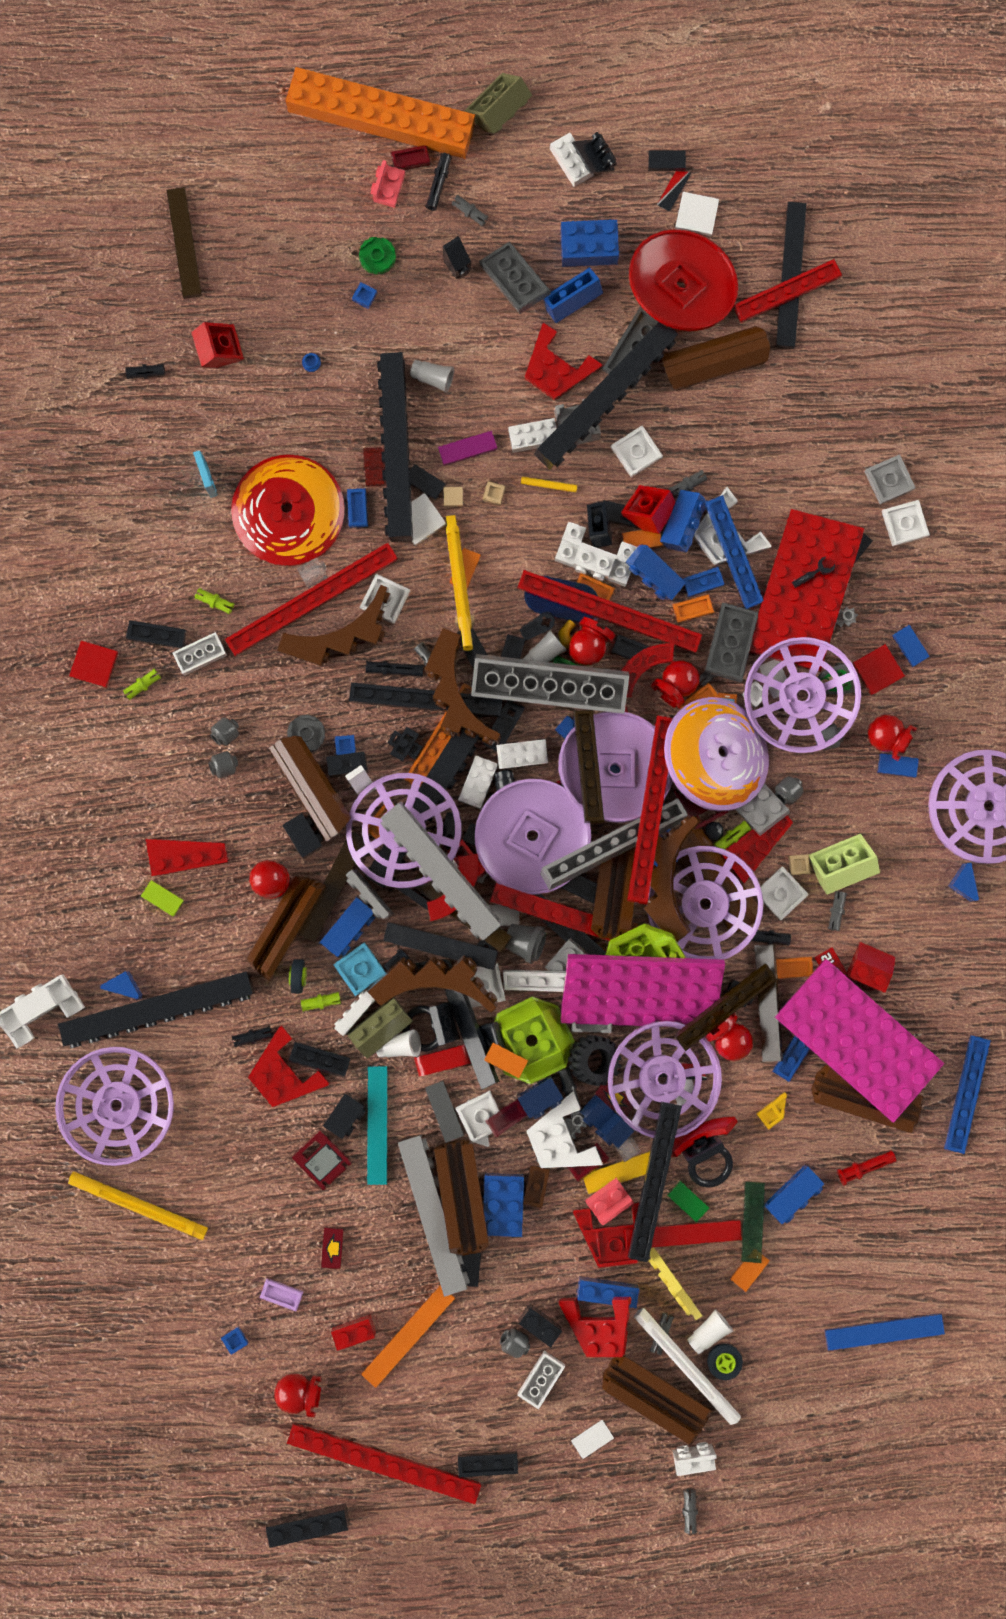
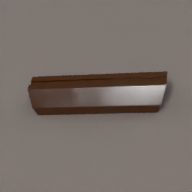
M754 326L664 354L662 362L673 389L678 391L766 363L769 358L770 343L767 339L766 331L758 326Z
M295 735L279 739L274 745L269 747L271 755L322 838L327 842L350 821L351 816L303 738Z
M700 828L691 831L680 851L690 847L714 845ZM696 852L699 864L712 863L723 867L726 862L719 853ZM688 855L678 859V863L683 870L692 866ZM701 869L704 880L715 881L720 873L712 869ZM694 872L688 873L687 875L693 884L696 883ZM726 876L721 886L727 894L738 892L735 884ZM752 896L746 898V913L743 922L749 926L755 923L758 911V904ZM705 898V900L711 906L710 900ZM740 899L729 902L728 912L737 918L740 913ZM725 919L722 920V923L728 930L732 928L733 924Z
M604 831V836L611 832ZM636 847L599 866L591 930L600 938L613 939L631 930L634 902L627 901Z
M295 876L247 957L250 965L269 982L327 885L304 876Z
M825 1065L816 1073L811 1089L815 1103L911 1134L916 1129L923 1108L924 1096L917 1095L893 1123L828 1065Z
M460 1139L444 1142L434 1147L449 1250L450 1253L461 1256L480 1253L489 1247L473 1141Z
M625 1355L612 1358L609 1366L603 1373L602 1389L689 1445L700 1435L710 1417L711 1409Z

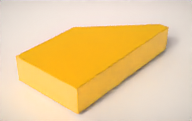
M785 1092L756 1113L768 1130L784 1118L787 1099Z

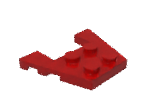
M543 323L525 374V380L555 401L574 388L579 382L584 381L591 374L599 371L602 368V364L588 355L579 369L576 370L547 349L556 337L557 332Z
M283 1025L278 1028L248 1076L272 1107L330 1084L320 1071H317L305 1082H302L278 1053L283 1046L293 1039Z
M634 1202L631 1205L632 1224L598 1228L592 1227L590 1208L573 1209V1214L598 1268L636 1264L638 1260L627 1257L629 1250L625 1249L624 1229L634 1228L639 1202Z
M614 1297L612 1299L615 1317H581L577 1298H561L558 1301L586 1357H623L625 1355L631 1297Z

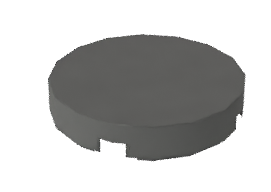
M301 715L289 724L287 737L301 736L312 753L323 744L325 728L316 717Z

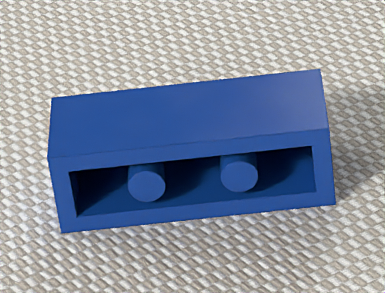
M589 267L544 298L546 311L555 323H558L602 295L603 290L600 279Z
M680 490L660 540L668 549L688 552L696 529L699 527L702 514L706 510L704 503L707 500L700 493Z
M639 545L626 561L630 566L629 570L633 574L639 575L647 587H652L656 591L655 595L661 600H673L686 583L647 545Z
M356 897L319 943L335 956L340 957L342 955L344 957L351 949L350 943L353 940L357 941L363 934L361 931L365 925L369 927L375 920L372 909Z
M804 1165L763 1205L781 1224L785 1222L787 1224L794 1218V1213L798 1209L802 1210L808 1205L809 1202L807 1200L812 1196H817L823 1190L822 1186L824 1183L807 1165Z
M579 1276L577 1299L579 1301L613 1305L612 1299L614 1297H631L629 1308L637 1309L639 1294L637 1284Z

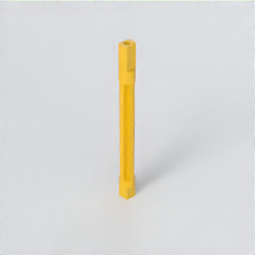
M455 515L446 516V535L459 630L462 634L463 650L469 651L473 649L471 637L472 622L461 540Z
M73 1171L69 1178L68 1184L190 1236L203 1240L208 1228L77 1172Z

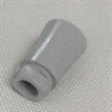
M415 360L412 364L410 376L418 379L419 382L429 384L447 393L452 384L454 367Z
M549 630L544 638L523 659L550 662L558 655L567 651V649L559 642V639L553 632Z

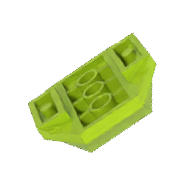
M648 924L640 925L611 939L606 951V955L687 958L672 933Z
M530 997L497 1013L494 1022L498 1021L505 1048L528 1060L520 1078L503 1070L505 1075L532 1084L566 1068L568 1056L570 1057L571 1054L569 1051L572 1049L575 1040L567 1024L560 1021L561 1011L558 1005ZM529 1035L537 1037V1043L533 1046H529L526 1043V1038Z

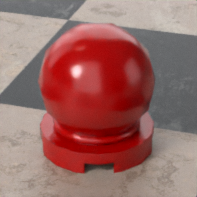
M588 617L582 618L579 622L582 629L574 633L568 646L573 660L583 666H591L598 663L605 655V642L612 643L615 637V633L609 628L605 627L603 630L596 626L597 621Z
M684 660L673 661L663 671L662 680L656 678L651 687L653 691L658 690L662 694L660 698L673 708L677 706L678 709H681L685 704L683 697H688L696 691L700 676L692 663Z
M885 714L873 719L869 724L867 735L870 744L876 750L882 752L892 751L893 755L891 758L899 761L901 759L898 756L899 753H905L913 739L912 731L916 733L918 728L913 725L905 728L903 722L898 717Z
M264 860L252 868L249 883L251 889L257 895L266 899H275L281 897L289 888L290 875L284 865L274 860Z
M735 1013L708 1033L705 1038L708 1042L715 1041V1048L718 1054L726 1060L741 1061L749 1055L753 1048V1037L748 1028L743 1024L736 1023L738 1016Z
M289 1373L283 1376L277 1382L274 1390V1399L277 1406L288 1414H299L305 1410L307 1417L315 1418L316 1412L313 1411L314 1407L318 1408L321 1387H318V1382L322 1381V1376L313 1375L310 1381L305 1375L299 1373Z

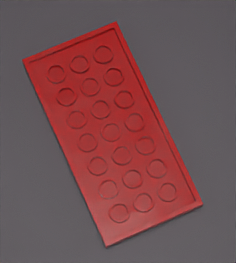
M791 509L763 597L764 601H762L749 653L761 656L770 647L791 638H815L830 644L865 528ZM826 556V559L822 562L824 568L831 569L835 564L834 571L829 575H823L819 572L815 574L814 578L797 588H794L791 583L809 571L818 569V562L822 557ZM794 644L787 647L791 657L801 655L816 657L820 646ZM780 650L768 657L780 662L784 660ZM806 661L794 662L795 666L809 670L813 664ZM821 666L818 669L819 673H821L822 670Z

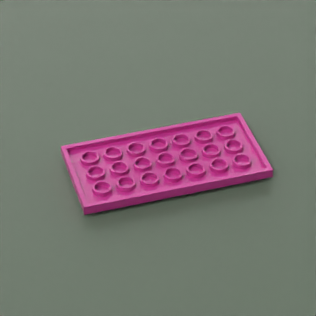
M568 954L560 1021L561 1023L568 1024L575 1022V1024L608 1025L612 1023V1025L643 1026L652 1022L673 1021L687 1025L719 1000L725 961L721 959Z
M827 959L823 960L774 1017L893 1123L945 1064Z

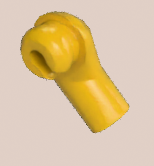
M568 620L558 632L559 642L566 649H569L570 632L576 626L571 620Z

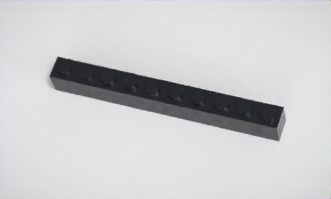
M658 322L537 448L534 455L549 470L554 466L558 468L565 460L563 456L566 453L571 454L577 448L576 443L579 440L583 441L590 434L588 430L592 426L596 428L601 423L602 419L600 417L604 413L608 415L615 408L613 404L617 400L621 402L627 395L625 391L629 387L633 389L639 383L638 378L641 375L645 376L652 369L650 365L653 362L657 364L664 356L663 351L665 349L669 351L676 344L675 338L678 336V333L673 328Z
M403 352L380 354V360L377 361L378 372H381V379H378L379 390H382V397H379V406L383 408V415H380V425L384 428V433H381V444L384 445L385 451L381 452L382 463H385V470H382L383 481H386V488H383L384 500L387 499V506H384L385 518H388V525H385V535L389 536L391 542L413 541L405 358Z
M464 730L460 737L456 735L451 737L427 775V778L441 785L446 791L448 788L451 790L457 781L454 778L458 772L462 773L467 766L465 763L468 756L472 757L477 750V747H475L478 740L482 741L483 738L475 736V738L470 737L464 733ZM425 782L422 783L418 792L427 796L436 806L445 801V798L438 790ZM416 797L413 805L415 810L421 814L430 809L424 801ZM435 816L425 820V824L427 821L431 822ZM384 844L378 855L389 861L391 849ZM399 853L398 864L406 863L404 860L406 853ZM374 860L369 870L379 877L385 878L387 867ZM365 874L366 878L373 881L382 888L386 889V885L376 882L375 880H373Z
M246 971L58 1024L63 1047L70 1046V1049L82 1046L81 1042L88 1040L89 1044L101 1041V1036L107 1035L108 1038L119 1036V1031L126 1030L127 1033L137 1031L138 1026L144 1024L146 1028L157 1025L156 1021L164 1019V1022L176 1020L175 1016L183 1014V1017L191 1016L198 1009H201L202 1012L209 1011L216 1004H220L221 1007L232 1004L231 1000L239 998L240 1002L251 999L250 995L255 994L250 972Z

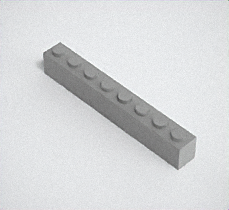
M679 799L662 807L658 835L681 824L680 822L687 817V813ZM640 818L542 867L540 875L549 891L636 847Z
M419 1135L400 1141L398 1146L444 1297L467 1290V1284L470 1281L467 1272H463L461 1264H464L461 1255L450 1253L442 1199L438 1191L440 1187L439 1179L432 1172L435 1166L432 1157L428 1158L426 1152L429 1149L426 1138L422 1139V1136Z

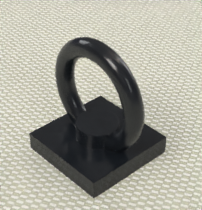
M449 1002L432 1007L425 1005L417 1006L407 1013L411 1020L420 1013L431 1015V1025L436 1038L429 1044H421V1052H429L440 1045L460 1039L456 1020ZM410 1024L402 1030L403 1033L410 1031Z
M718 1136L700 1137L694 1140L695 1144L682 1152L688 1163L690 1178L701 1187L711 1188L725 1182L732 1172V1156ZM718 1153L724 1157L725 1168L717 1178L706 1180L699 1177L696 1173L697 1164L708 1160Z

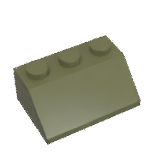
M501 73L464 112L475 114V123L485 132L494 134L501 130L502 125L507 120L514 117L515 112L520 107L527 104L532 94L522 77Z
M392 997L348 1032V1037L355 1047L368 1059L413 1021L397 999Z

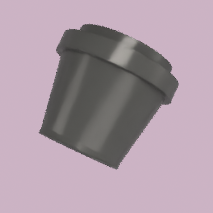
M512 923L507 933L513 936L505 949L525 959V962L533 964L534 961L537 962L542 954L547 933L544 932V927L539 925L532 927Z

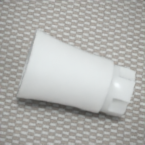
M414 1029L397 1034L376 1053L378 1057L387 1058L398 1056L417 1057L421 1051L419 1034Z
M715 1309L709 1318L687 1340L691 1347L698 1354H701L705 1349L708 1350L720 1339L732 1333L733 1329Z

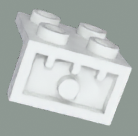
M700 1442L694 1447L681 1445L673 1450L677 1476L716 1470L714 1459L717 1457L712 1444Z

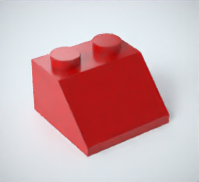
M204 322L192 331L201 367L218 368L244 360L234 324Z
M639 485L621 514L643 531L659 534L669 520L676 502L670 490Z
M859 942L845 976L875 991L886 993L893 976L896 957Z

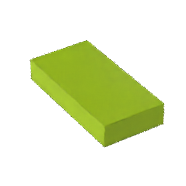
M153 880L149 882L141 895L142 898L173 917L185 901Z

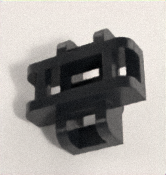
M408 727L405 728L402 734L395 730L387 742L390 746L394 747L390 755L402 762L405 761L407 756L415 760L423 746L416 743L420 734Z

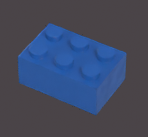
M617 219L561 222L562 267L618 265Z
M485 1173L484 1215L488 1236L522 1237L524 1174Z

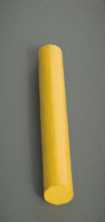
M521 477V484L575 493L577 491V485Z

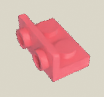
M383 160L381 166L378 165L377 181L372 184L371 194H373L374 202L395 208L405 177V170L388 166L387 161Z
M617 1178L585 1200L602 1226L634 1203Z

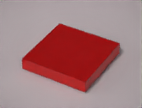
M81 640L69 676L107 688L118 651Z
M886 644L852 663L871 696L905 677Z

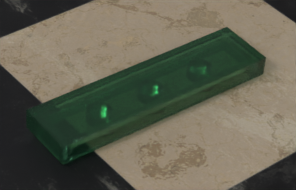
M745 1181L741 1262L761 1263L765 1183Z

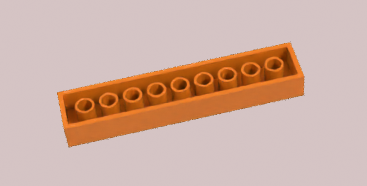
M295 67L285 101L287 110L290 113L414 146L426 145L429 150L447 153L466 159L475 128V114Z

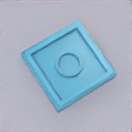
M201 451L193 452L206 491L211 498L216 497L218 494L207 461Z
M365 942L333 964L355 996L371 986L386 973Z

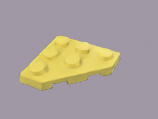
M651 1248V1259H649V1262L655 1270L659 1268L661 1271L658 1274L659 1277L666 1284L668 1290L688 1316L692 1314L696 1320L699 1319L702 1314L655 1248Z

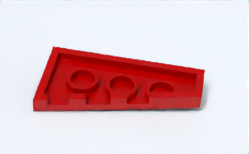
M787 815L761 836L752 829L725 850L741 858L754 872L793 822ZM721 854V856L726 861L728 857ZM734 862L731 869L742 884H745L750 876L741 865Z
M145 839L152 877L229 862L225 843Z

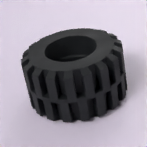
M586 1035V1038H579L580 1042H575L573 1044L575 1048L569 1051L572 1053L571 1057L568 1056V1061L571 1062L569 1069L573 1070V1076L589 1085H607L609 1067L617 1050L616 1044L610 1041V1039L596 1035ZM598 1049L602 1055V1062L598 1069L591 1071L588 1067V1058L594 1050ZM620 1055L617 1058L613 1076L619 1074L617 1069L621 1068L622 1065L619 1064V1060H622Z

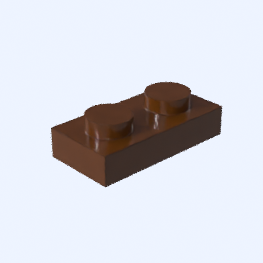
M530 1165L523 1200L524 1205L538 1208L543 1207L550 1168Z

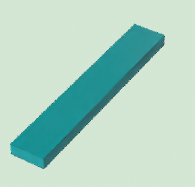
M368 1066L367 1185H387L388 1066Z

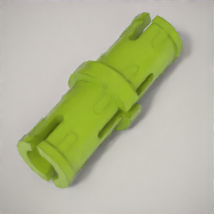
M202 588L197 590V592L204 596L195 594L196 600L198 599L209 604V607L213 609L218 608L227 614H231L232 610L225 606L234 608V603L220 598V595L216 593L211 594Z
M154 668L142 678H137L135 683L124 689L125 695L133 691L127 695V698L131 700L143 690H148L150 685L161 679L160 674L152 678L153 675L158 673L157 670Z
M743 821L733 830H728L725 836L714 843V846L722 849L728 848L751 831L750 826L746 821Z
M339 992L328 995L318 994L317 997L300 1000L303 1012L318 1008L321 1010L327 1006L341 1004Z

